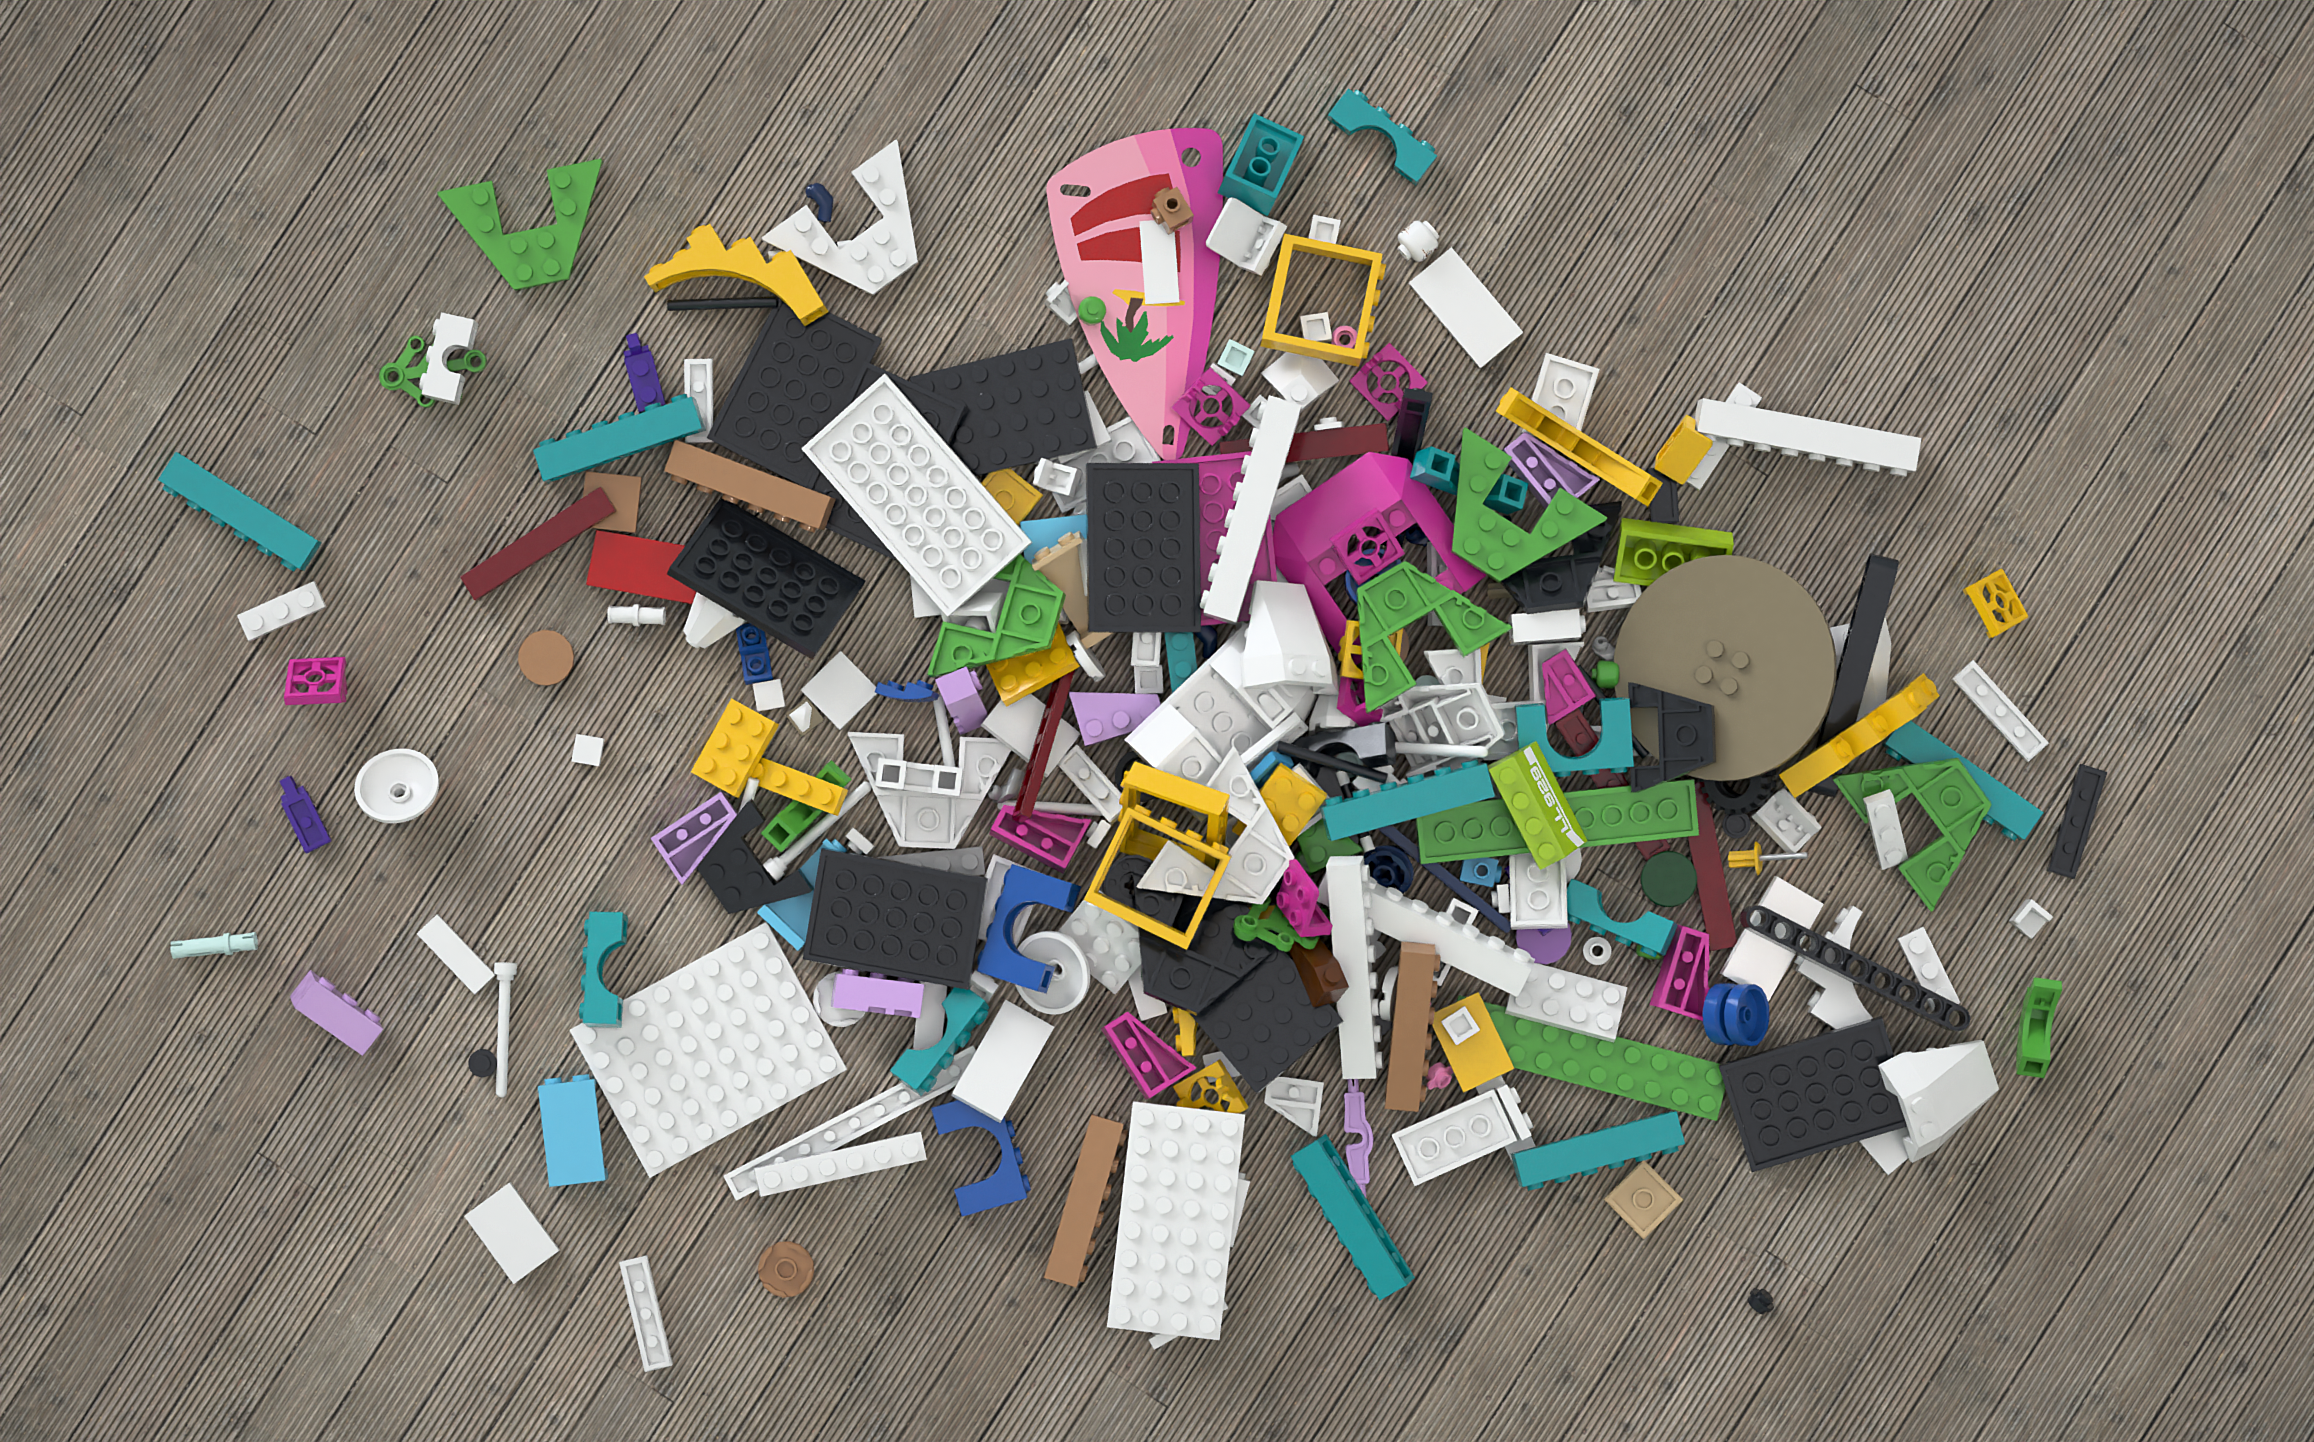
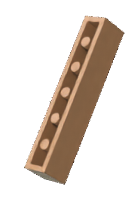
M678 440L674 442L664 470L672 474L670 479L684 485L687 484L688 480L697 483V490L711 495L713 490L723 493L722 499L735 504H738L739 499L749 503L747 508L762 514L765 509L775 512L773 518L789 523L790 519L800 522V528L815 533L816 528L825 530L836 500L830 496Z
M1401 941L1385 1089V1109L1419 1112V1103L1425 1102L1426 1086L1421 1084L1422 1076H1428L1429 1060L1424 1059L1425 1050H1431L1432 1033H1427L1428 1024H1433L1435 1012V1007H1430L1431 998H1436L1437 981H1433L1434 971L1439 972L1440 955L1435 954V944Z
M1094 1114L1091 1115L1044 1278L1077 1287L1078 1281L1084 1282L1088 1266L1083 1265L1086 1254L1092 1255L1096 1239L1091 1238L1094 1227L1100 1228L1104 1212L1099 1211L1101 1201H1108L1112 1187L1111 1184H1107L1110 1173H1116L1120 1160L1119 1157L1115 1156L1117 1146L1123 1147L1128 1131L1123 1129L1124 1123Z

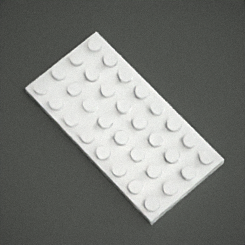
M886 374L881 376L801 448L947 617H950L1033 543Z
M1133 1101L1107 1327L1220 1340L1245 1114Z

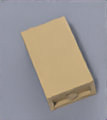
M1080 531L1074 534L1068 532L1058 539V544L1049 549L1047 546L1034 554L1035 558L1032 560V567L1035 571L1039 570L1065 593L1063 610L1079 632L1080 641L1088 649L1112 633H1088L1087 596L1084 594L1077 547L1078 544L1083 542L1084 537Z

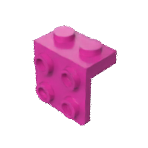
M1296 859L1289 860V866L1284 871L1283 881L1276 896L1277 906L1300 937L1330 935L1333 925L1317 905L1319 897L1318 888Z

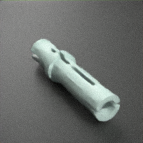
M256 932L240 935L224 933L223 936L171 941L170 949L173 959L218 953L233 955V952L257 950L258 939Z

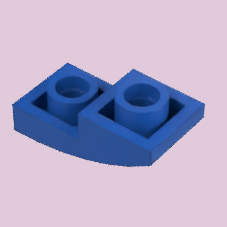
M750 623L736 628L745 684L749 685L773 680L766 632Z
M890 680L887 685L878 682L875 693L881 696L904 702H929L938 700L940 695L932 691L933 685L918 680L917 684L907 682L904 692V686Z

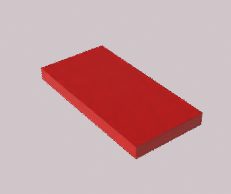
M596 530L586 585L693 604L697 593L667 575L669 567L685 545Z

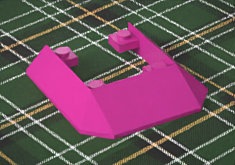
M1368 452L1276 515L1273 530L1275 564L1288 583L1304 584L1323 634L1337 654L1341 651L1339 642L1342 636H1345L1346 621L1348 619L1325 585L1347 569L1333 551V545L1329 539L1376 507L1380 511L1395 537L1416 522L1419 524L1448 567L1434 578L1438 583L1451 591L1454 590L1462 594L1486 576L1477 568L1451 553L1454 525L1426 484L1410 478L1413 465L1406 458ZM1360 635L1354 640L1352 645L1361 646ZM1351 654L1355 665L1362 662L1361 655Z

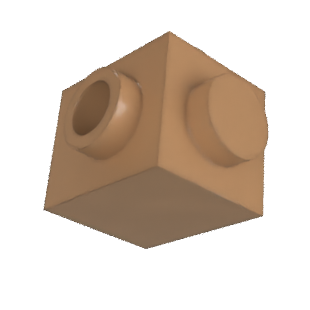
M1167 187L1154 195L1153 209L1150 210L1151 215L1157 225L1162 223L1168 235L1193 222L1194 214L1178 187L1171 190Z

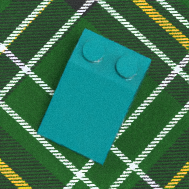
M1254 113L1217 193L1227 198H1236L1255 211L1268 216L1304 136Z

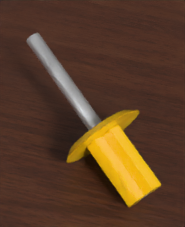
M1755 841L1754 850L1729 851L1728 855L1729 868L1755 867L1758 876L1762 872L1763 861L1808 858L1807 852L1762 855L1761 846L1757 841Z

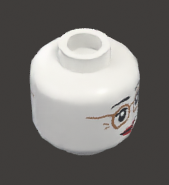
M1413 221L1398 234L1400 246L1397 249L1407 261L1412 258L1417 262H1421L1438 248L1437 239L1439 235L1427 221L1423 223L1421 221Z

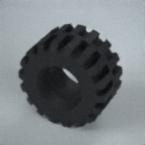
M1773 769L1765 774L1750 778V786L1745 794L1734 792L1729 787L1727 781L1699 778V782H1704L1705 787L1701 788L1702 794L1708 793L1709 797L1706 800L1709 804L1715 803L1714 808L1716 810H1725V814L1731 815L1736 813V815L1763 806L1766 803V799L1771 798L1774 793L1771 791V788L1776 787L1777 782L1772 780V776L1777 774L1776 769Z

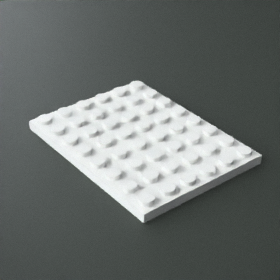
M767 922L623 1000L622 1028L588 1027L581 1023L570 1029L574 1040L649 1178L847 1070L844 1061Z

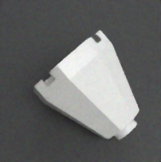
M697 592L683 631L686 634V641L691 646L705 649L747 621Z
M1338 675V683H1339V686H1340V678H1341L1340 675ZM1352 682L1350 688H1351L1353 691H1355V688H1354V685H1353V682ZM1319 694L1309 720L1308 736L1316 735L1320 731L1336 732L1341 731L1344 727L1353 726L1358 728L1360 726L1337 709L1338 695ZM1356 695L1357 703L1360 705L1358 697Z

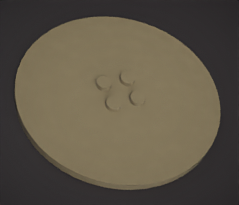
M1718 555L1699 558L1683 563L1659 577L1647 587L1629 610L1618 635L1614 652V662L1619 666V682L1615 686L1617 698L1628 697V682H1633L1714 706L1716 762L1686 774L1706 780L1736 781L1765 774L1790 760L1805 747L1821 726L1831 704L1836 683L1837 663L1834 640L1824 613L1815 599L1798 581L1784 571L1768 563L1743 556ZM1658 707L1630 708L1632 733L1642 746L1659 760Z

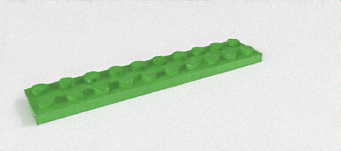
M1694 779L1667 781L1639 793L1631 792V785L1563 792L1587 839V842L1579 848L1699 835ZM1502 798L1481 800L1415 818L1420 864L1530 853Z
M1458 995L1457 1001L1466 997ZM1484 1002L1514 1068L1717 1121L1725 1091L1719 1063L1617 1036L1614 1043L1508 1015L1505 1014L1506 1007Z

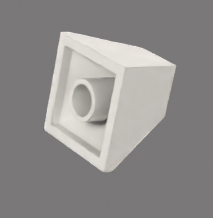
M1289 352L1283 354L1261 373L1281 399L1302 405L1301 412L1339 382V379L1322 359Z
M978 592L950 617H947L940 610L944 622L996 633L1005 597L1003 592Z

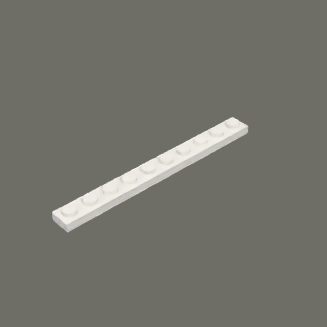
M974 1045L954 1055L951 1065L946 1070L942 1069L937 1075V1082L929 1092L925 1091L922 1096L915 1093L905 1084L900 1083L724 1175L735 1200L737 1201L758 1190L754 1168L831 1152L955 1087L976 1052Z

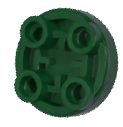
M1664 851L1653 855L1646 861L1640 872V884L1645 896L1654 904L1661 907H1675L1685 903L1693 895L1697 885V873L1694 865L1686 856L1674 851Z

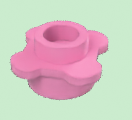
M1441 1062L1431 1066L1428 1070V1076H1426V1079L1429 1081L1427 1088L1431 1090L1434 1087L1439 1089L1446 1087L1452 1079L1451 1074H1453L1451 1066L1446 1067Z

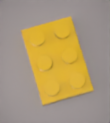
M1059 622L1050 649L986 664L1006 707L1080 667L1071 646L1066 641V635Z
M731 698L691 772L739 798L747 784L748 778L754 772L779 724Z
M1281 762L1259 790L1289 847L1327 797L1326 792ZM1238 819L1232 827V832L1240 836L1247 825Z

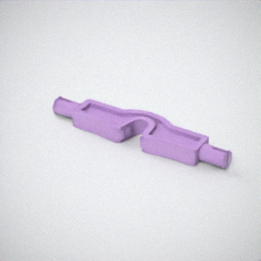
M1347 1079L1348 1093H1344V1131L1346 1133H1360L1362 1140L1357 1144L1346 1145L1345 1152L1349 1171L1366 1197L1365 1184L1370 1182L1368 1155L1373 1146V1133L1365 1117L1364 1093L1359 1092V1080L1353 1079V1086L1352 1079Z

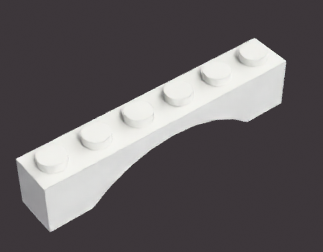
M918 1131L854 1147L754 1168L759 1196L762 1197L927 1160L922 1135Z

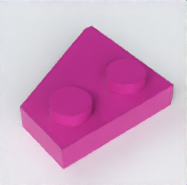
M1566 648L1542 663L1547 719L1550 725L1596 697L1593 689Z

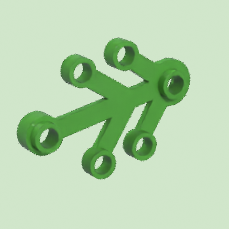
M412 336L409 338L407 347L397 362L388 363L382 367L379 373V380L386 389L392 391L402 389L417 399L420 406L430 408L434 405L435 400L431 399L428 404H423L421 402L422 390L409 381L410 379L421 378L423 373H427L429 365L426 362L425 355L418 366L407 368L414 355L423 352L425 349V341L419 336ZM414 340L421 341L419 349L415 350L412 348ZM475 349L468 351L464 358L447 361V367L450 372L468 369L470 372L479 373L487 366L486 356L481 351ZM474 357L481 359V364L478 367H473L471 364ZM392 372H397L399 375L398 380L395 382L389 380V375Z
M1269 896L1263 904L1252 903V908L1248 915L1236 917L1233 923L1234 933L1241 940L1252 941L1255 937H1258L1285 952L1291 950L1294 941L1300 943L1304 948L1313 949L1319 939L1318 936L1300 937L1296 930L1293 929L1289 920L1283 917L1284 914L1277 904L1268 919L1258 920L1261 912L1268 909L1271 902ZM1320 908L1330 921V912L1325 908ZM1268 930H1273L1280 934L1277 936L1269 932Z

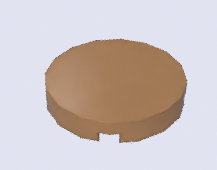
M541 630L534 632L523 641L519 649L518 662L521 671L527 679L538 685L551 686L558 684L569 675L574 667L575 654L573 647L565 636L556 631Z
M792 1241L778 1242L768 1247L761 1256L758 1265L759 1278L764 1288L771 1294L782 1298L796 1296L804 1292L812 1282L815 1272L814 1261L809 1251L801 1244Z

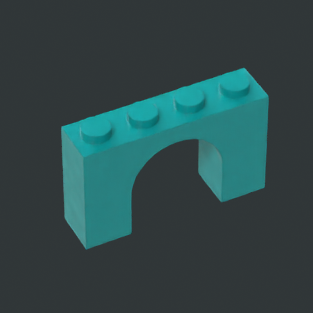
M1629 698L1599 699L1601 718L1600 738L1591 751L1576 757L1562 755L1550 746L1546 733L1545 705L1543 703L1515 705L1518 750L1537 741L1555 777L1571 776V771L1582 770L1583 775L1599 774V769L1610 768L1611 773L1627 772V767H1634Z

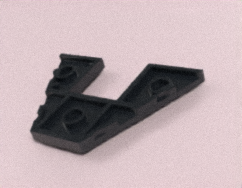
M1622 501L1588 505L1606 516L1607 519L1604 523L1571 540L1573 555L1538 559L1500 582L1526 614L1584 607L1621 513ZM1511 515L1502 516V517H1504L1505 519H1507V520H1509L1510 522H1512V521H1511Z
M1134 868L1133 881L1136 910L1172 927L1185 894L1136 887L1146 872ZM1239 911L1238 916L1248 914ZM1138 926L1144 994L1194 1015H1198L1277 949L1275 945L1258 937H1255L1252 941L1241 940L1235 935L1233 926L1218 962L1191 950H1186ZM1268 930L1269 932L1277 936L1280 934L1276 931Z

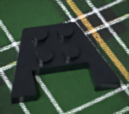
M1628 682V697L1631 709L1658 707L1659 765L1631 767V792L1639 793L1716 762L1715 714L1713 705Z
M752 799L744 805L697 867L728 914L804 895L814 889L800 868L778 883H775L746 842L743 835L766 820Z

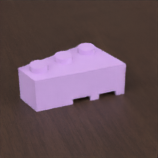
M1526 432L1503 449V452L1512 457L1508 463L1522 481L1529 483L1528 489L1545 510L1559 488H1562L1578 499L1600 480Z
M967 667L935 679L960 735L982 727L980 725L987 718L988 713L978 692L983 687L975 670L970 672Z
M1069 692L1085 747L1132 733L1161 705L1158 694Z
M723 791L651 838L681 885L687 881L738 815Z
M842 969V974L835 973L831 1007L920 1018L924 984H916L914 980L898 977L897 981L886 980L887 975L870 972V978L860 977L858 970Z
M310 970L290 996L294 1008L363 1056L383 1030L379 1022L381 1018L370 1009L366 1011L357 1006L358 1001L347 993H340L335 989L336 986L324 977H319Z

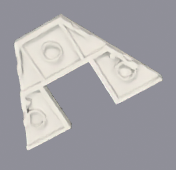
M894 140L851 172L883 216L873 226L839 249L808 206L805 205L761 238L762 241L786 252L791 250L797 258L850 285L860 288L872 296L918 263L897 140Z
M1584 642L1528 644L1530 700L1491 703L1505 734L1488 749V755L1484 758H1479L1480 760H1498L1518 750L1515 705L1543 703L1545 705L1547 733L1550 724L1547 719L1542 663L1565 648L1575 661L1580 647L1584 646ZM1458 649L1424 651V655L1440 685L1482 683L1480 649L1464 658Z
M848 732V736L899 847L956 849L1012 751L997 738L960 737L959 768H963L960 797L876 787L875 784L879 758L903 761L905 735Z
M1233 746L1206 784V787L1229 794L1228 812L1245 823L1247 827L1228 853L1232 855V858L1213 898L1263 904L1284 874V871L1288 868L1289 860L1294 859V855L1236 747ZM1168 840L1136 887L1203 897L1215 871L1171 840Z

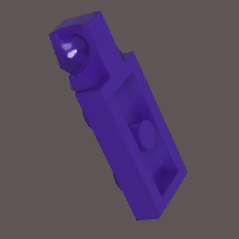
M637 333L626 335L630 350L624 351V361L638 412H645L644 408L655 403H661V406L666 405L652 352L649 350L648 345L641 346Z
M292 776L280 780L279 782L285 792L284 795L280 796L283 802L281 805L305 853L308 854L332 842L304 785L298 788Z

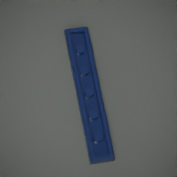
M1392 825L1377 828V830L1420 864L1418 846ZM1420 864L1470 906L1479 910L1478 912L1503 933H1508L1511 930L1510 921L1440 864Z

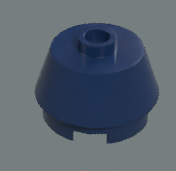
M1394 845L1377 846L1374 850L1368 851L1363 855L1364 865H1369L1370 877L1374 878L1377 884L1386 888H1395L1402 894L1409 889L1413 881L1414 871L1408 855L1401 848Z

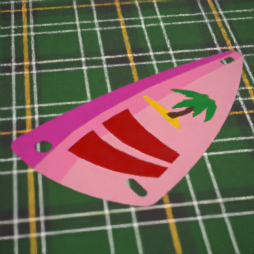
M1207 128L1157 130L1114 141L1083 155L1064 167L1049 179L1046 187L1055 245L1064 279L1069 283L1067 288L1078 319V307L1089 296L1100 298L1106 306V315L1097 325H1087L1079 319L1088 343L1123 407L1146 440L1164 460L1179 459L1185 449L1191 426L1172 409V406L1204 372L1216 300L1220 255L1206 246V240L1223 210V195L1217 193L1223 181V144L1219 134ZM1195 148L1199 151L1201 160L1198 165L1188 167L1182 162L1181 156L1185 149ZM1064 184L1087 186L1090 188L1091 193L1088 197L1063 195L1060 188ZM1167 187L1170 190L1178 187L1194 214L1193 222L1175 231L1179 302L1145 304L1139 221L1154 220L1150 210L1153 209L1152 202L1155 199L1154 195ZM1195 396L1190 404L1192 416H1194L1197 403ZM1167 425H1171L1174 428L1173 445L1162 444L1163 429Z

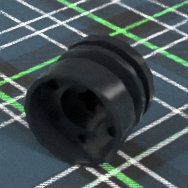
M1129 855L1117 860L1110 867L1104 879L1102 893L1136 910L1135 892L1129 894V889L1124 888V885L1133 880L1134 868L1147 872L1153 862L1149 858L1140 855Z

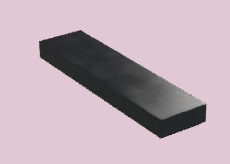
M2083 764L2078 765L2046 871L2075 879L2105 782L2106 771Z

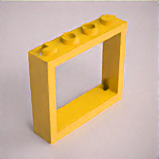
M1284 233L1261 347L1359 367L1361 358L1367 359L1370 343L1365 342L1367 332L1372 333L1375 316H1371L1370 313L1372 306L1377 307L1381 290L1376 289L1377 280L1383 281L1386 264L1381 263L1383 254ZM1292 250L1371 266L1354 349L1275 333Z
M1134 762L1130 771L1124 772V779L1120 784L1123 787V792L1119 800L1122 809L1118 822L1122 821L1129 806L1135 808L1136 804L1140 805L1141 792L1207 814L1206 843L1212 845L1213 841L1225 846L1229 794L1138 762ZM1133 819L1120 846V852L1128 855H1140L1149 858L1153 862L1169 839L1138 829L1139 821ZM1174 842L1214 871L1216 870L1220 862L1219 859L1200 850Z
M1136 804L1135 808L1129 806L1084 900L1187 950L1232 855L1227 853L1229 848L1213 841V844L1210 845L1201 841L1203 836L1193 830L1188 829L1185 833L1176 829L1177 823L1162 816L1161 820L1150 816L1152 811L1141 805ZM1133 819L1220 860L1186 933L1099 892Z

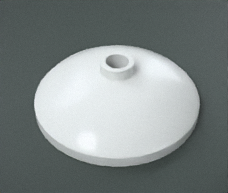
M411 749L388 750L371 758L359 771L354 789L356 800L362 811L376 821L383 823L406 822L418 817L432 805L438 793L439 777L434 764L422 753Z
M1042 931L1029 936L1019 945V952L1027 958L1055 967L1047 994L1015 984L1021 997L1031 1007L1046 1014L1056 1015L1074 1009L1083 1001L1090 985V968L1084 952L1075 941L1059 932ZM1058 964L1061 966L1062 972L1058 970Z

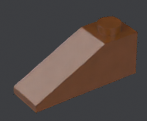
M1320 938L1313 949L1304 948L1300 943L1294 941L1290 953L1312 1006L1317 1007L1338 1002L1349 988L1338 960Z

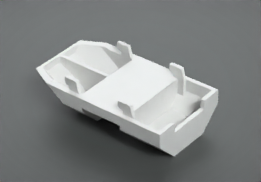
M1248 623L1243 625L1124 741L1150 767L1206 786L1233 746L1236 747L1241 756L1294 712L1305 722L1314 708L1319 694H1313V686L1277 684L1268 690L1243 688L1240 657L1241 653L1245 651L1247 638L1244 635L1245 630L1249 628ZM1187 808L1200 822L1208 817L1207 814Z

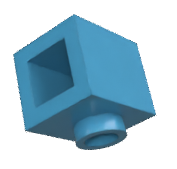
M1488 857L1462 860L1458 880L1492 888L1494 882L1499 883L1502 867L1497 866V859Z

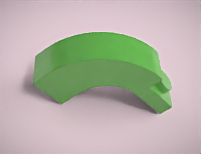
M832 760L816 776L818 779L845 788L852 780ZM793 800L784 810L776 815L761 834L780 852H783L824 811Z
M2034 977L2031 987H2027L2017 1040L2016 1074L2045 1078L2051 1060V1028L2055 1009L2062 992V981Z

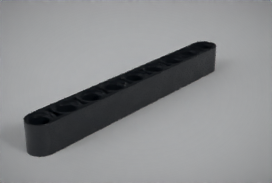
M1871 553L1868 556L1836 672V683L1832 701L1823 720L1816 748L1848 728L1857 720L1897 575L1899 561L1896 559ZM1843 768L1808 789L1807 792L1834 798L1838 786L1832 777L1841 775Z
M1748 906L1740 914V923L1746 930L1945 1030L1962 1031L1970 1023V1014L1964 1007L1764 906ZM1754 910L1761 915V921L1757 926L1750 922V914ZM1779 923H1782L1786 928V933L1781 939L1775 934V927ZM1803 936H1807L1811 942L1810 948L1807 951L1800 947V939ZM1829 948L1833 949L1836 955L1835 960L1831 964L1825 959V952ZM1853 961H1857L1860 965V972L1856 976L1850 972V964ZM1879 973L1885 978V984L1880 989L1875 985L1874 981ZM1903 986L1908 987L1910 990V996L1906 1001H1903L1899 994ZM1929 998L1935 1004L1934 1010L1930 1014L1926 1012L1924 1007L1926 1000ZM1954 1010L1959 1014V1022L1955 1026L1949 1021V1016Z

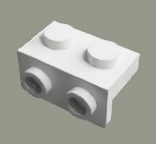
M1781 788L1773 794L1752 816L1786 853H1796L1822 828L1816 821V818L1807 812L1785 788Z

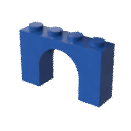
M1012 864L1004 876L1003 884L1005 886L1002 895L998 897L995 903L996 914L993 923H990L987 928V942L985 948L979 953L977 971L1047 994L1055 967L1027 958L1021 954L1013 941V925L1020 912L1034 904H1045L1073 913L1081 886Z
M960 1100L931 1108L939 1135L965 1127L977 1126L985 1128L994 1134L1001 1146V1163L998 1170L992 1176L985 1180L954 1189L962 1217L1028 1197L1027 1191H1031V1186L1027 1174L1022 1175L1019 1164L1024 1162L1020 1148H1014L1011 1137L1016 1136L1012 1120L1006 1121L1004 1116L1001 1123Z

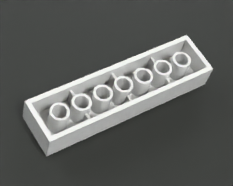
M1270 395L1267 402H1261L1257 415V420H1260L1261 424L1259 429L1253 428L1249 441V447H1252L1253 450L1251 456L1245 455L1241 468V474H1245L1243 483L1237 482L1233 494V500L1237 501L1235 510H1228L1224 524L1226 528H1229L1226 537H1220L1216 554L1221 556L1218 564L1212 563L1208 581L1212 582L1210 591L1204 590L1200 607L1204 609L1203 613L1206 617L1233 625L1237 624L1301 413L1302 405Z

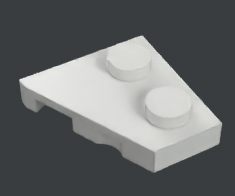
M1608 566L1599 567L1585 601L1587 613L1632 607L1642 594L1640 585L1613 581L1614 568Z
M1278 1076L1266 1087L1264 1103L1312 1136H1317L1324 1082Z

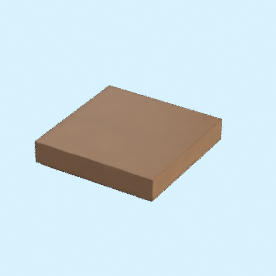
M586 471L583 497L602 487L616 509L615 513L597 523L591 529L636 533L642 477Z

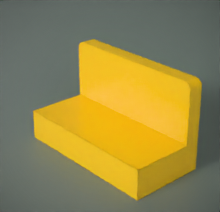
M1687 414L1658 452L1655 460L1656 470L1680 484L1686 482L1713 445L1711 439L1695 430L1696 420Z

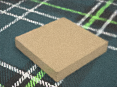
M1645 1160L1641 1161L1603 1198L1642 1239H1645L1683 1201Z

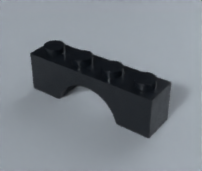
M1371 722L1368 726L1358 728L1348 726L1336 732L1320 731L1313 736H1300L1291 743L1329 756L1345 752L1355 753L1369 768L1396 764L1395 732L1383 722ZM1290 756L1294 763L1293 767L1300 763L1313 779L1317 778L1323 765Z

